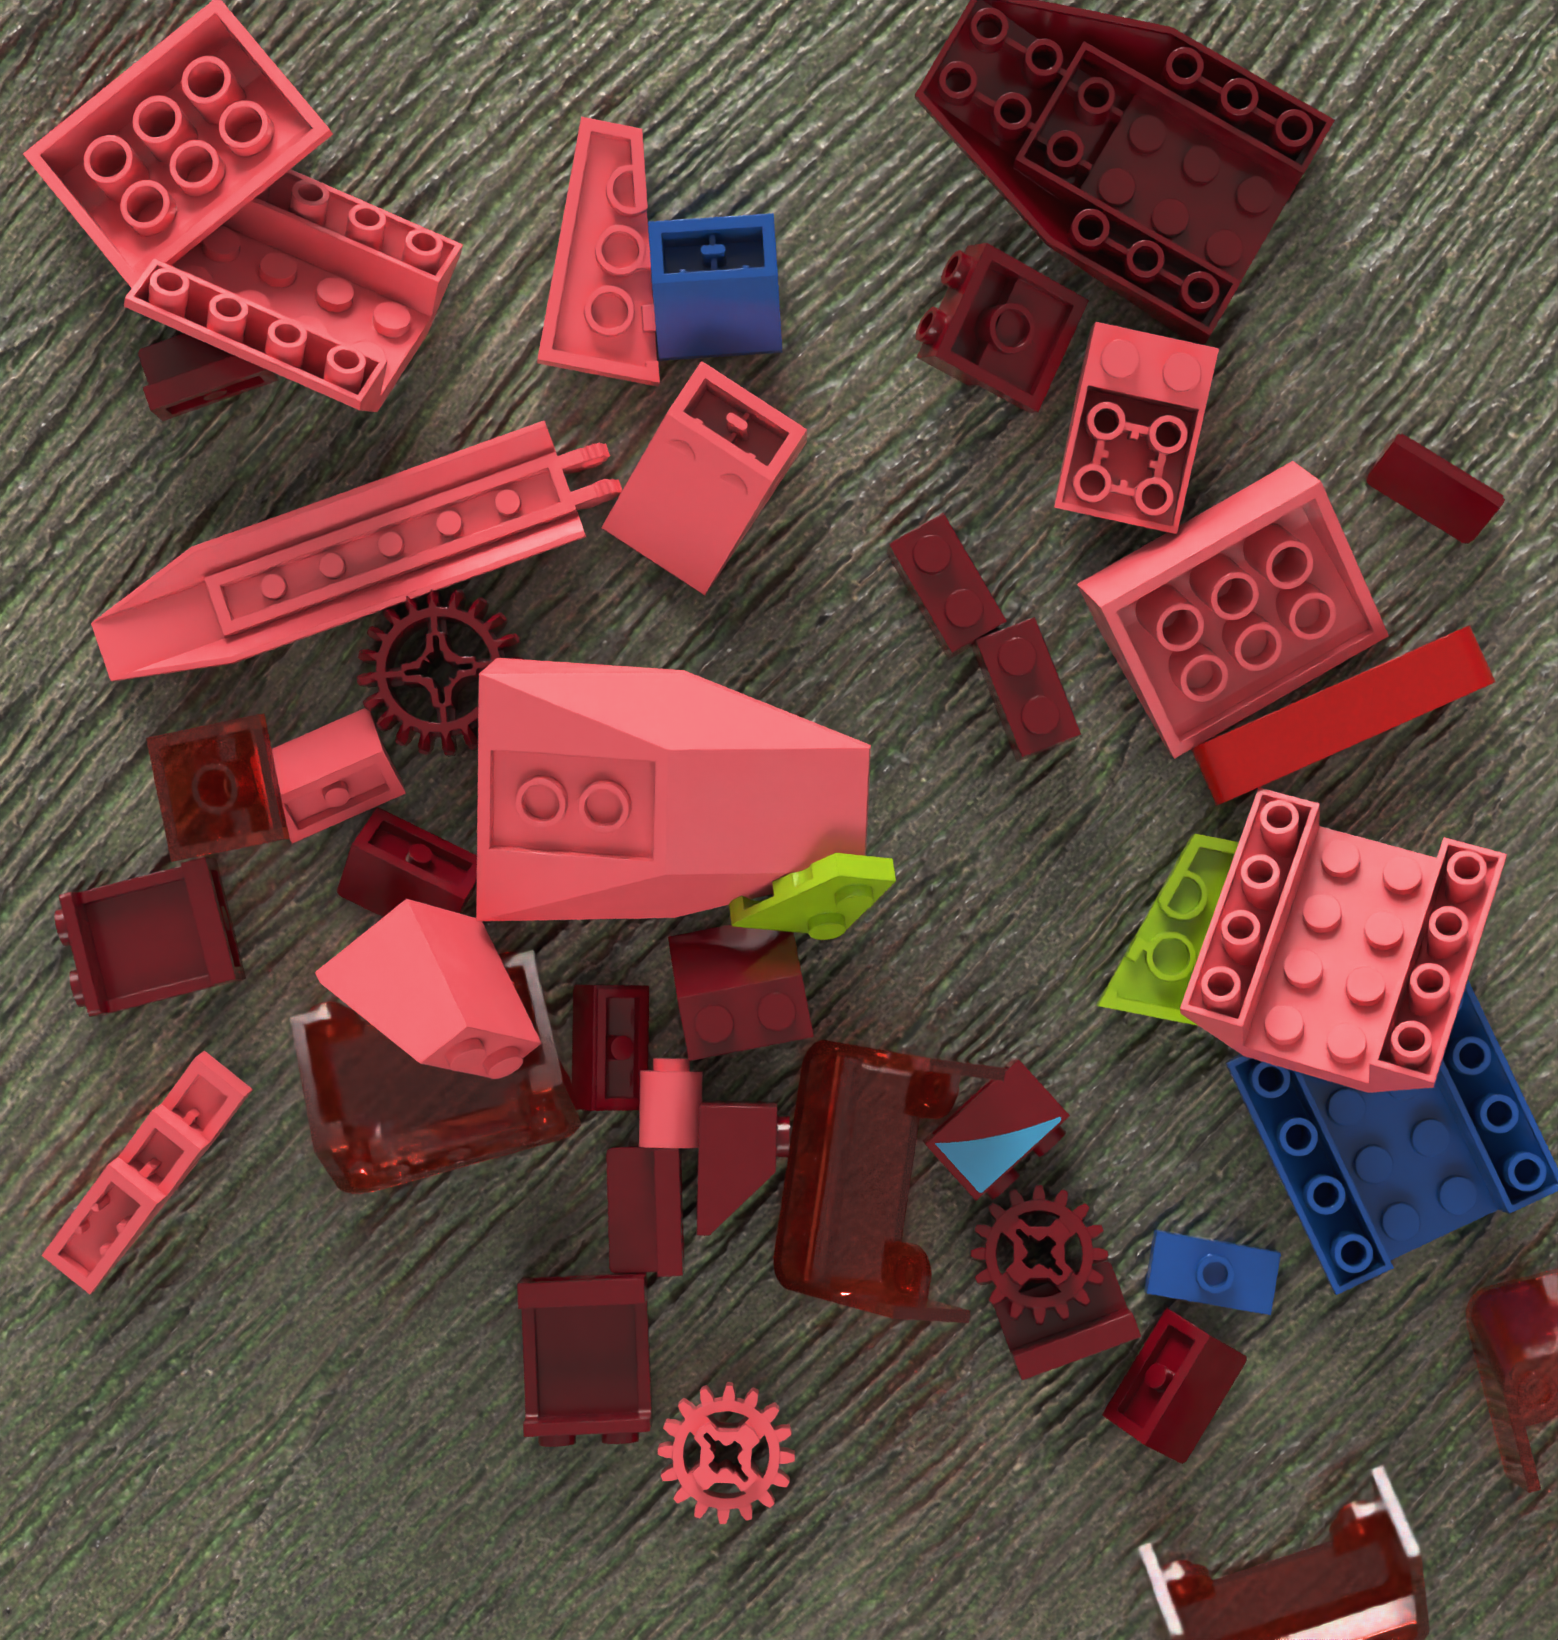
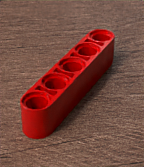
M1469 625L1191 748L1217 806L1493 684L1495 679Z

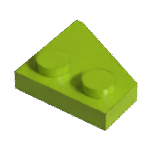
M844 853L829 855L812 863L805 870L790 873L773 881L774 896L764 901L751 900L744 896L733 899L729 903L732 927L808 933L811 938L817 940L837 938L843 935L896 882L893 859Z

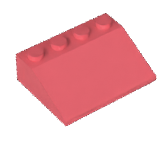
M212 0L30 147L23 155L132 288L154 258L172 266L331 137L333 133L223 1Z
M1294 461L1179 525L1177 534L1167 532L1077 584L1101 635L1168 752L1174 759L1389 636L1322 482Z

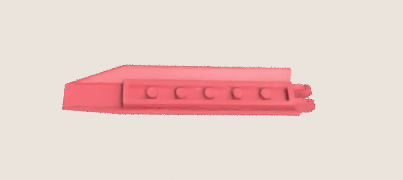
M541 421L192 546L91 623L110 681L234 664L404 603L406 596L410 599H415L428 594L431 589L437 591L585 538L586 535L577 510L589 509L604 502L614 500V498L619 497L622 487L619 479L612 478L597 481L592 485L571 492L564 474L578 473L601 465L610 457L606 443L599 442L558 456L546 423Z

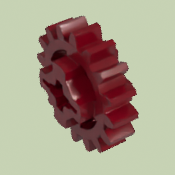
M1035 1185L1033 1200L1025 1202L1016 1189L1010 1191L1011 1208L1005 1211L994 1203L988 1207L992 1218L996 1221L992 1227L976 1225L975 1233L981 1239L987 1241L986 1247L971 1250V1260L984 1262L987 1265V1269L975 1276L977 1285L993 1283L996 1289L992 1292L989 1303L995 1307L1005 1299L1012 1302L1010 1317L1015 1321L1020 1318L1025 1309L1033 1310L1036 1325H1043L1046 1310L1055 1309L1057 1315L1062 1321L1069 1319L1067 1305L1069 1301L1073 1299L1084 1307L1090 1304L1091 1300L1083 1289L1086 1283L1102 1286L1104 1277L1092 1269L1093 1263L1108 1260L1107 1250L1093 1248L1092 1241L1098 1239L1103 1234L1102 1225L1086 1227L1083 1221L1086 1219L1090 1207L1084 1203L1071 1211L1066 1207L1068 1191L1063 1189L1057 1194L1054 1202L1045 1200L1042 1185ZM1031 1214H1047L1058 1219L1049 1227H1029L1020 1218ZM1002 1235L1014 1248V1262L1006 1269L1003 1275H1001L996 1257L998 1243ZM1018 1235H1021L1028 1243L1032 1241L1038 1247L1044 1245L1047 1241L1054 1247L1051 1250L1050 1258L1055 1264L1054 1269L1061 1276H1058L1051 1268L1047 1269L1041 1264L1035 1265L1032 1269L1028 1268L1025 1265L1028 1260V1251L1024 1246V1241ZM1075 1236H1077L1082 1250V1264L1078 1275L1065 1263V1247ZM1030 1283H1049L1059 1293L1047 1297H1032L1022 1294L1020 1291H1023Z

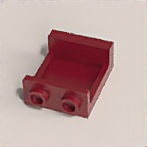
M202 857L182 862L179 867L86 891L68 892L59 895L62 909L55 911V925L63 946L71 945L77 969L70 971L71 990L79 1007L86 1006L89 1017L104 1016L246 979L217 859Z
M647 1272L522 1277L517 1283L518 1309L522 1310L525 1390L523 1436H538L539 1446L544 1447L576 1444V1435L601 1434V1440L604 1444L638 1442L639 1432H649L653 1424Z

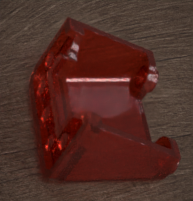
M533 950L523 953L511 951L499 954L541 1041V1045L523 1058V1064L518 1070L503 1078L491 1079L420 1064L367 1020L362 1021L357 1012L351 1008L344 1007L338 1002L319 1003L312 1006L306 1013L289 1017L314 1153L341 1191L351 1194H364L556 1142L567 1138L579 1129L581 1120L540 966Z

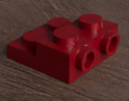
M988 243L969 245L965 252L961 250L956 251L948 260L941 276V283L948 286V289L939 309L934 306L931 307L924 314L917 327L915 338L923 344L916 358L966 385H978L1028 413L1039 412L1089 300Z

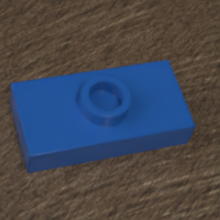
M1154 1229L1144 1292L1151 1295L1271 1315L1281 1253L1276 1250Z

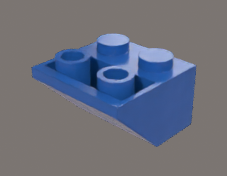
M774 213L648 222L659 361L782 353Z

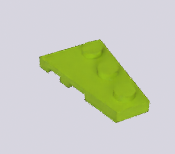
M1200 834L1191 835L1096 1006L1198 1026L1180 1014V1007L1239 842Z

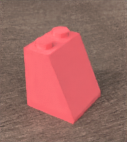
M406 899L315 972L319 982L420 1064L499 1079L518 1070L523 1064V1058L542 1044L483 922H476V918Z

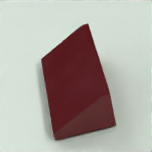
M1403 433L1397 434L1385 445L1366 476V483L1464 544H1469L1479 535L1506 500L1503 498L1504 495Z
M649 985L574 986L571 1093L573 1109L587 1111L639 1110L640 1071L648 1070Z

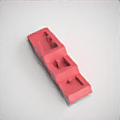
M206 1051L196 1056L164 1101L150 1112L120 1155L106 1166L41 1256L89 1295L93 1293L174 1194L253 1089Z

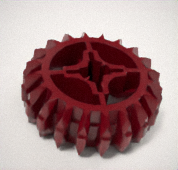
M431 589L427 594L428 608L421 609L416 598L410 599L406 596L404 605L409 612L408 616L402 619L391 607L383 610V616L393 625V628L387 635L378 627L371 626L368 629L367 635L381 644L379 652L369 649L360 650L358 658L367 664L376 665V672L358 675L357 683L367 688L378 687L379 692L368 696L363 701V705L368 711L387 707L388 710L376 722V726L381 731L386 732L399 722L402 723L396 734L395 742L406 747L411 743L416 733H419V752L429 756L434 749L436 738H441L444 754L451 757L457 753L456 737L463 735L465 743L472 751L478 749V736L475 732V729L478 728V706L464 717L456 718L458 696L462 688L469 683L479 681V673L496 658H506L505 653L516 649L521 644V640L515 633L497 638L496 635L508 623V619L502 613L493 615L485 623L482 621L489 606L485 599L479 597L473 602L467 612L464 611L466 594L463 590L454 589L450 596L448 607H443L440 591H433ZM447 623L462 625L479 634L484 640L491 658L476 659L474 656L463 657L456 655L452 647L451 638L448 636ZM428 626L426 649L422 656L416 661L401 664V667L394 668L395 660L404 643L414 633ZM440 651L452 667L462 669L457 671L455 679L448 677L451 684L444 687V693L435 680L422 676L423 674H428L430 666L437 668L433 662L441 658ZM510 657V658H507V659H522V660H525L524 658H520V657ZM395 687L426 688L431 694L433 707L436 709L437 723L413 717L401 704Z

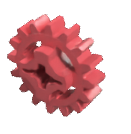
M727 1382L723 1397L717 1398L714 1397L713 1392L707 1385L702 1386L700 1389L701 1404L695 1406L691 1401L685 1398L681 1399L678 1407L684 1417L682 1422L667 1418L664 1423L663 1429L669 1435L675 1437V1440L660 1443L658 1446L659 1456L673 1460L672 1464L662 1470V1481L679 1480L680 1485L673 1499L677 1504L685 1501L690 1496L697 1500L694 1516L699 1519L706 1513L708 1507L717 1509L720 1524H726L730 1509L736 1508L739 1509L746 1521L751 1520L753 1516L752 1502L758 1499L763 1505L771 1508L775 1504V1498L769 1487L772 1484L779 1487H787L790 1482V1477L783 1470L779 1469V1464L795 1462V1450L780 1447V1442L792 1435V1429L790 1424L774 1426L772 1421L779 1412V1406L775 1402L763 1409L756 1406L759 1390L754 1387L746 1394L744 1399L736 1397L733 1382ZM717 1412H735L745 1417L739 1423L718 1422L712 1414ZM689 1432L694 1435L695 1441L701 1446L700 1458L693 1464L691 1469H688L684 1456V1445ZM765 1435L769 1447V1460L765 1471L762 1473L759 1470V1466L752 1460V1448ZM712 1438L715 1441L719 1440L725 1446L732 1444L734 1441L739 1443L737 1459L741 1467L738 1464L734 1465L728 1459L723 1460L719 1464L713 1461L716 1446ZM714 1483L735 1484L740 1489V1492L718 1493L709 1490V1488Z

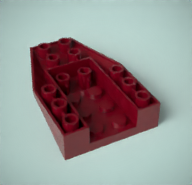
M970 0L914 97L1047 246L1188 342L1204 345L1212 334L1256 254L1335 121L1333 118L1173 27L1041 0Z

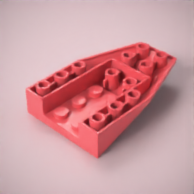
M496 658L479 673L476 922L676 918L729 905L733 899L740 896L754 899L774 894L773 881L790 873L805 870L812 863L834 853L866 856L871 745L684 670Z

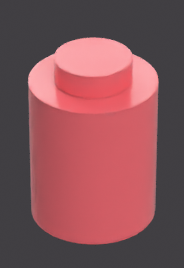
M653 1058V1070L640 1071L639 1147L699 1148V1108L702 1103L703 1071H690V1061L688 1058Z

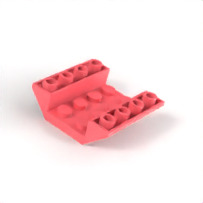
M290 169L172 266L154 258L126 295L124 307L355 409L378 412L426 338L461 255L463 244Z
M1258 787L1182 1001L1180 1014L1245 1057L1353 1089L1373 1093L1434 1088L1507 854L1444 837L1438 856L1435 858L1319 826V803Z

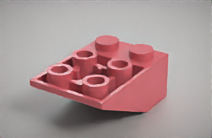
M1095 322L1090 329L1078 382L1054 508L1177 534L1219 348Z
M701 361L665 415L601 528L706 596L807 443V429Z

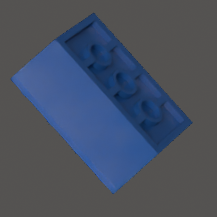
M1469 980L1467 981L1434 1088L1367 1093L1248 1058L1241 1054L1225 1062L1335 1295L1393 1269L1391 1260L1490 1213L1500 1210L1510 1214L1558 1191V1167Z

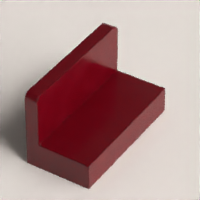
M185 333L141 348L138 352L148 382L147 386L142 387L150 411L162 421L279 381L276 373Z
M377 807L351 845L337 893L339 896L382 917L386 916L406 899L462 914L465 905L477 887V855Z
M639 1146L609 1148L606 1153L610 1271L613 1273L657 1272V1277L683 1276L685 1258L682 1148H645Z
M1103 1261L1092 1265V1269L1104 1277L1102 1286L1086 1283L1083 1289L1091 1300L1090 1304L1084 1307L1073 1299L1067 1303L1069 1319L1062 1321L1055 1309L1046 1310L1043 1325H1036L1034 1312L1030 1309H1025L1020 1318L1015 1321L1010 1317L1012 1302L1007 1299L994 1307L1021 1380L1141 1337L1134 1315L1126 1305L1111 1263ZM1079 1270L1074 1271V1273L1078 1275ZM1041 1283L1020 1291V1293L1032 1297H1047L1055 1295L1059 1291H1056L1049 1283Z
M1166 1308L1102 1416L1143 1445L1183 1464L1188 1460L1244 1367L1247 1357L1211 1336L1181 1315Z

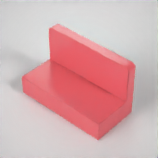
M365 708L263 752L256 757L267 802L292 844L406 794L402 779L383 746L375 718L371 711Z

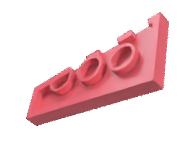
M581 117L537 363L658 387L660 377L656 348V323L647 219L648 204L643 132L641 128Z

